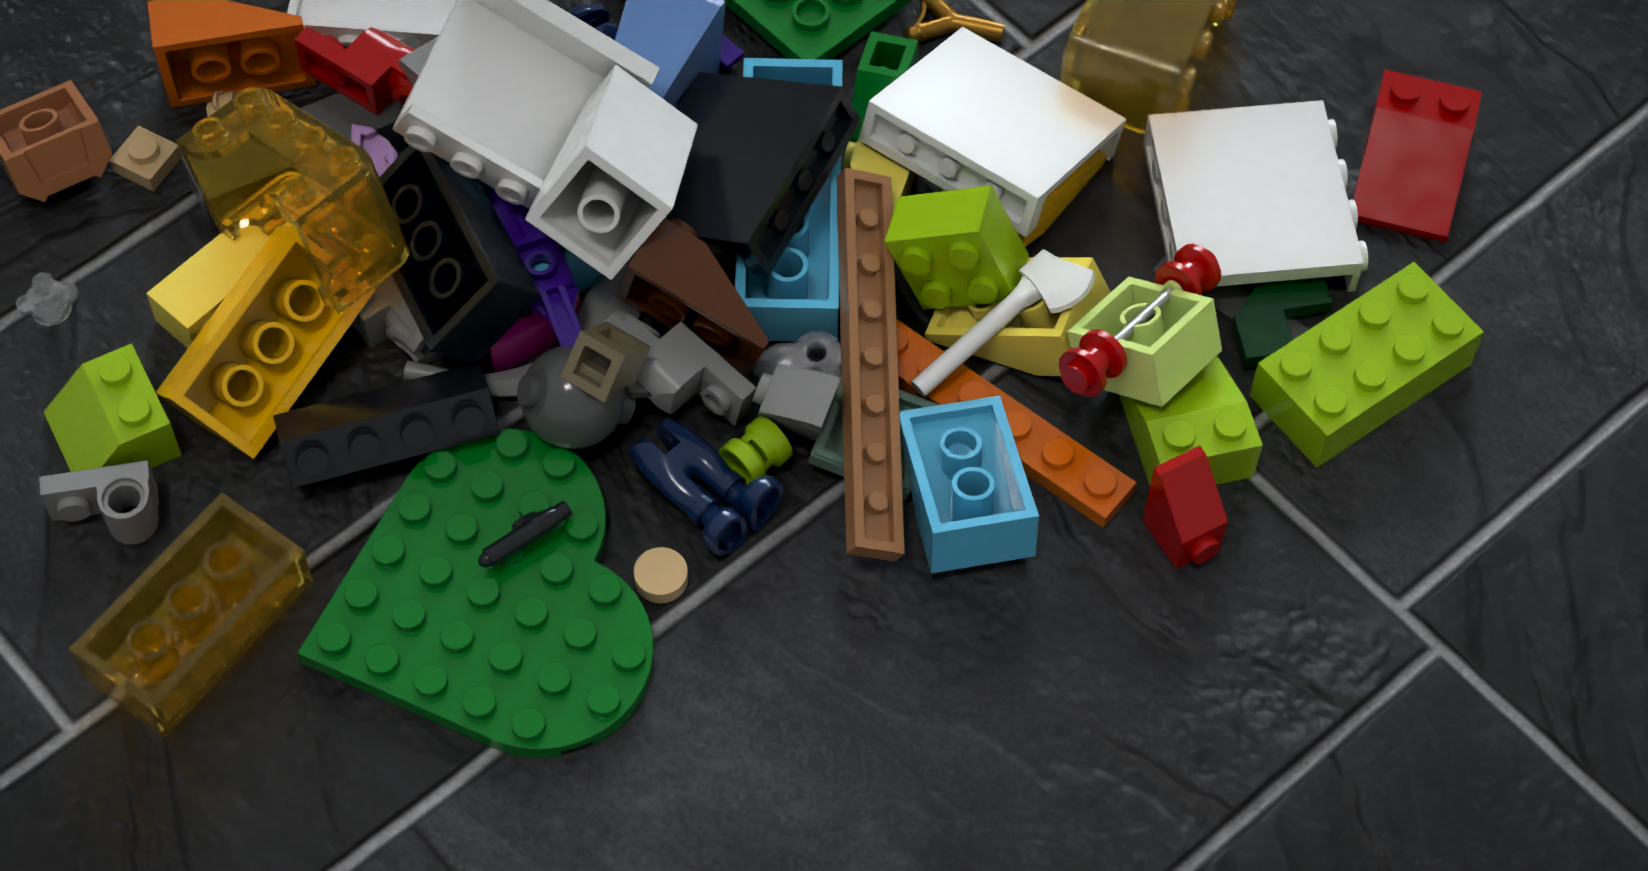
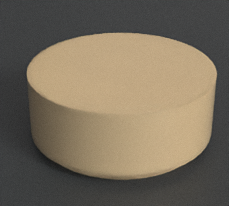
M666 547L652 548L640 555L634 566V582L638 593L644 599L659 604L669 603L679 598L684 593L688 584V569L684 558L675 550Z

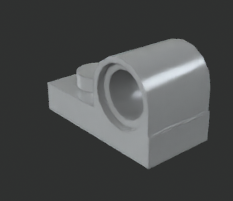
M148 460L39 477L40 496L52 521L64 520L74 522L84 520L89 515L102 514L110 534L116 541L123 544L144 542L158 528V486ZM137 506L130 512L120 513L125 508Z

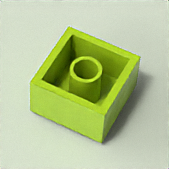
M992 185L898 197L884 242L924 310L990 304L1003 301L1020 282L1022 276L1019 270L1027 264L1029 257L1023 242Z

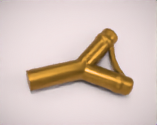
M919 0L922 3L920 17L913 26H909L906 29V37L918 40L919 43L957 32L962 27L984 39L1001 43L1005 32V24L958 14L945 0ZM927 9L938 19L924 22Z

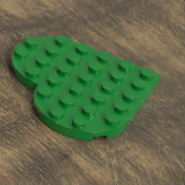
M510 428L499 429L500 434L433 451L417 464L400 487L297 654L300 663L496 750L521 757L561 756V751L577 748L590 742L594 746L605 740L624 725L636 711L644 698L652 676L654 664L652 630L648 615L636 593L616 573L599 564L606 540V513L601 489L589 467L572 450L550 445L534 432ZM562 500L570 507L573 515L562 521L554 531L544 538L536 540L495 568L492 566L483 568L479 565L478 559L482 554V549L511 532L513 523L522 516L533 511L540 512L553 507Z

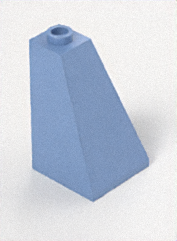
M626 0L615 41L659 67L652 85L648 88L676 109L699 72L719 74L726 1Z

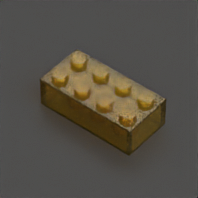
M221 493L69 648L82 677L161 737L165 738L313 581L304 550L230 497Z

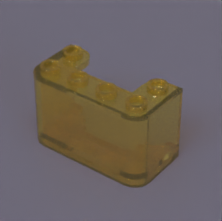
M1086 0L1066 44L1060 82L1126 118L1124 128L1145 135L1148 115L1189 111L1192 99L1188 98L1198 71V68L1193 67L1196 59L1204 61L1208 55L1214 37V32L1210 31L1211 26L1218 27L1224 19L1230 21L1237 7L1238 0Z
M246 88L237 93L234 99L212 115L197 122L190 131L176 140L219 231L235 241L242 236L239 229L244 227L258 226L264 234L270 236L277 226H283L287 222L294 225L321 282L320 287L317 289L321 299L326 306L339 315L407 261L409 247L370 154L359 145L275 92L265 88Z

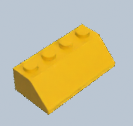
M277 226L158 388L156 395L205 430L254 459L276 429L273 415L290 410L376 289L295 227Z

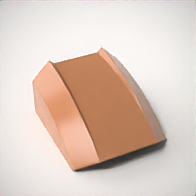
M71 80L0 110V162L19 194L45 202L49 195L90 177L97 176L101 178L113 153L98 118Z

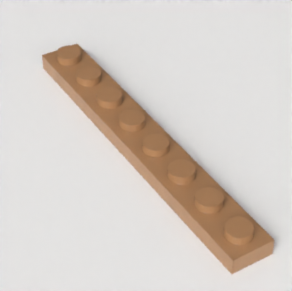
M844 168L836 177L846 554L896 562L905 554L895 270L894 258L884 243L893 216L891 177Z

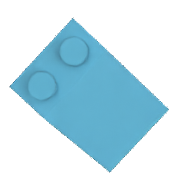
M1000 396L900 411V437L919 534L930 572L937 573L1035 557L1039 514Z

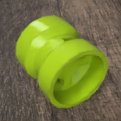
M758 416L746 426L745 434L740 439H730L719 449L718 453L733 471L735 470L747 480L746 484L748 485L754 479L766 475V471L771 467L783 465L792 457L793 451L788 439L778 426L768 418Z

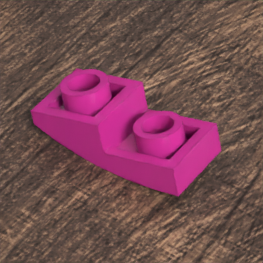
M579 292L575 307L576 316L581 307ZM529 309V316L520 318L487 351L494 373L527 361L555 344L557 338L550 322Z

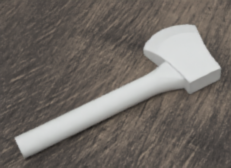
M1044 249L1041 250L1019 270L1022 278L1014 290L911 381L913 387L919 394L925 397L1020 312L1040 299L1044 300L1051 314L1073 307L1082 301L1091 290L1095 281L1093 270L1063 260Z

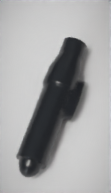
M562 500L553 507L540 512L533 511L522 516L513 523L511 532L482 549V554L478 559L479 565L483 568L490 566L495 568L536 540L544 538L554 531L562 521L573 515L570 507Z

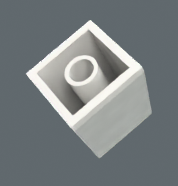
M615 65L584 104L525 220L612 280L673 209L698 124L619 66Z

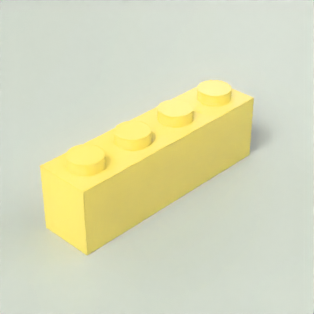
M299 170L146 293L156 322L188 349L277 226L295 227L318 246L325 242L332 250L342 240L347 227L342 204L304 172Z

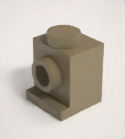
M609 322L595 325L579 332L560 378L606 403L610 400L614 391L636 382L651 346ZM596 354H601L609 361L610 366L606 370L589 359Z

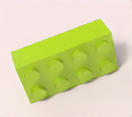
M1412 262L1260 361L1257 365L1249 396L1318 468L1470 366L1484 331L1415 262Z

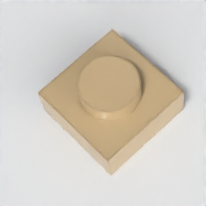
M138 125L111 157L109 162L114 173L154 192L181 159L182 153L178 144Z

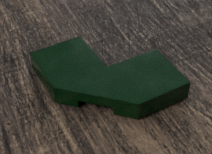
M1324 277L1258 283L1234 315L1231 325L1244 368L1257 366L1260 361L1293 340L1286 318L1329 313L1332 300Z

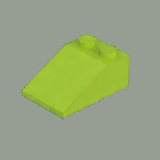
M1218 356L1213 358L1163 407L1119 395L1149 486L1154 467L1199 445L1206 453L1216 485L1254 477L1263 444L1246 399Z

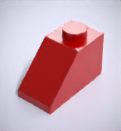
M1200 445L1154 467L1142 521L1175 569L1192 561L1195 564H1201L1215 556L1221 549L1228 523L1206 453Z

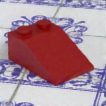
M1384 70L1371 116L1353 195L1358 211V222L1437 241H1447L1475 129L1482 91Z

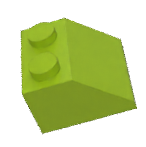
M132 343L81 364L44 411L45 417L71 472L148 460L150 468H154L182 456L168 417Z

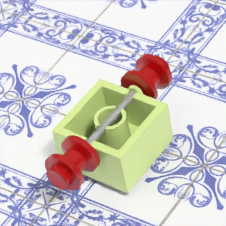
M1186 244L1176 252L1174 261L1166 262L1157 269L1155 283L1128 276L1067 331L1071 348L1063 353L1059 359V370L1066 387L1072 392L1086 397H1095L1105 390L1163 407L1222 351L1214 299L1202 296V292L1211 291L1221 280V269L1215 255L1202 246Z

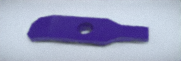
M493 189L489 200L542 296L530 310L550 322L560 346L574 345L579 332L582 330L575 313L579 291L558 242L525 220L530 210L522 204L516 205L503 200ZM539 262H546L550 264V266L543 271H536L531 268L534 264Z

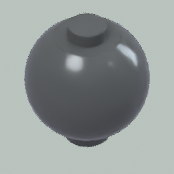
M574 345L558 346L539 356L529 367L526 374L521 377L517 387V400L521 405L526 422L542 440L563 449L576 450L588 448L606 439L618 424L625 425L631 420L636 407V399L629 398L625 393L624 387L614 391L610 400L604 403L560 378ZM596 354L589 359L606 370L610 366L607 358L601 354Z

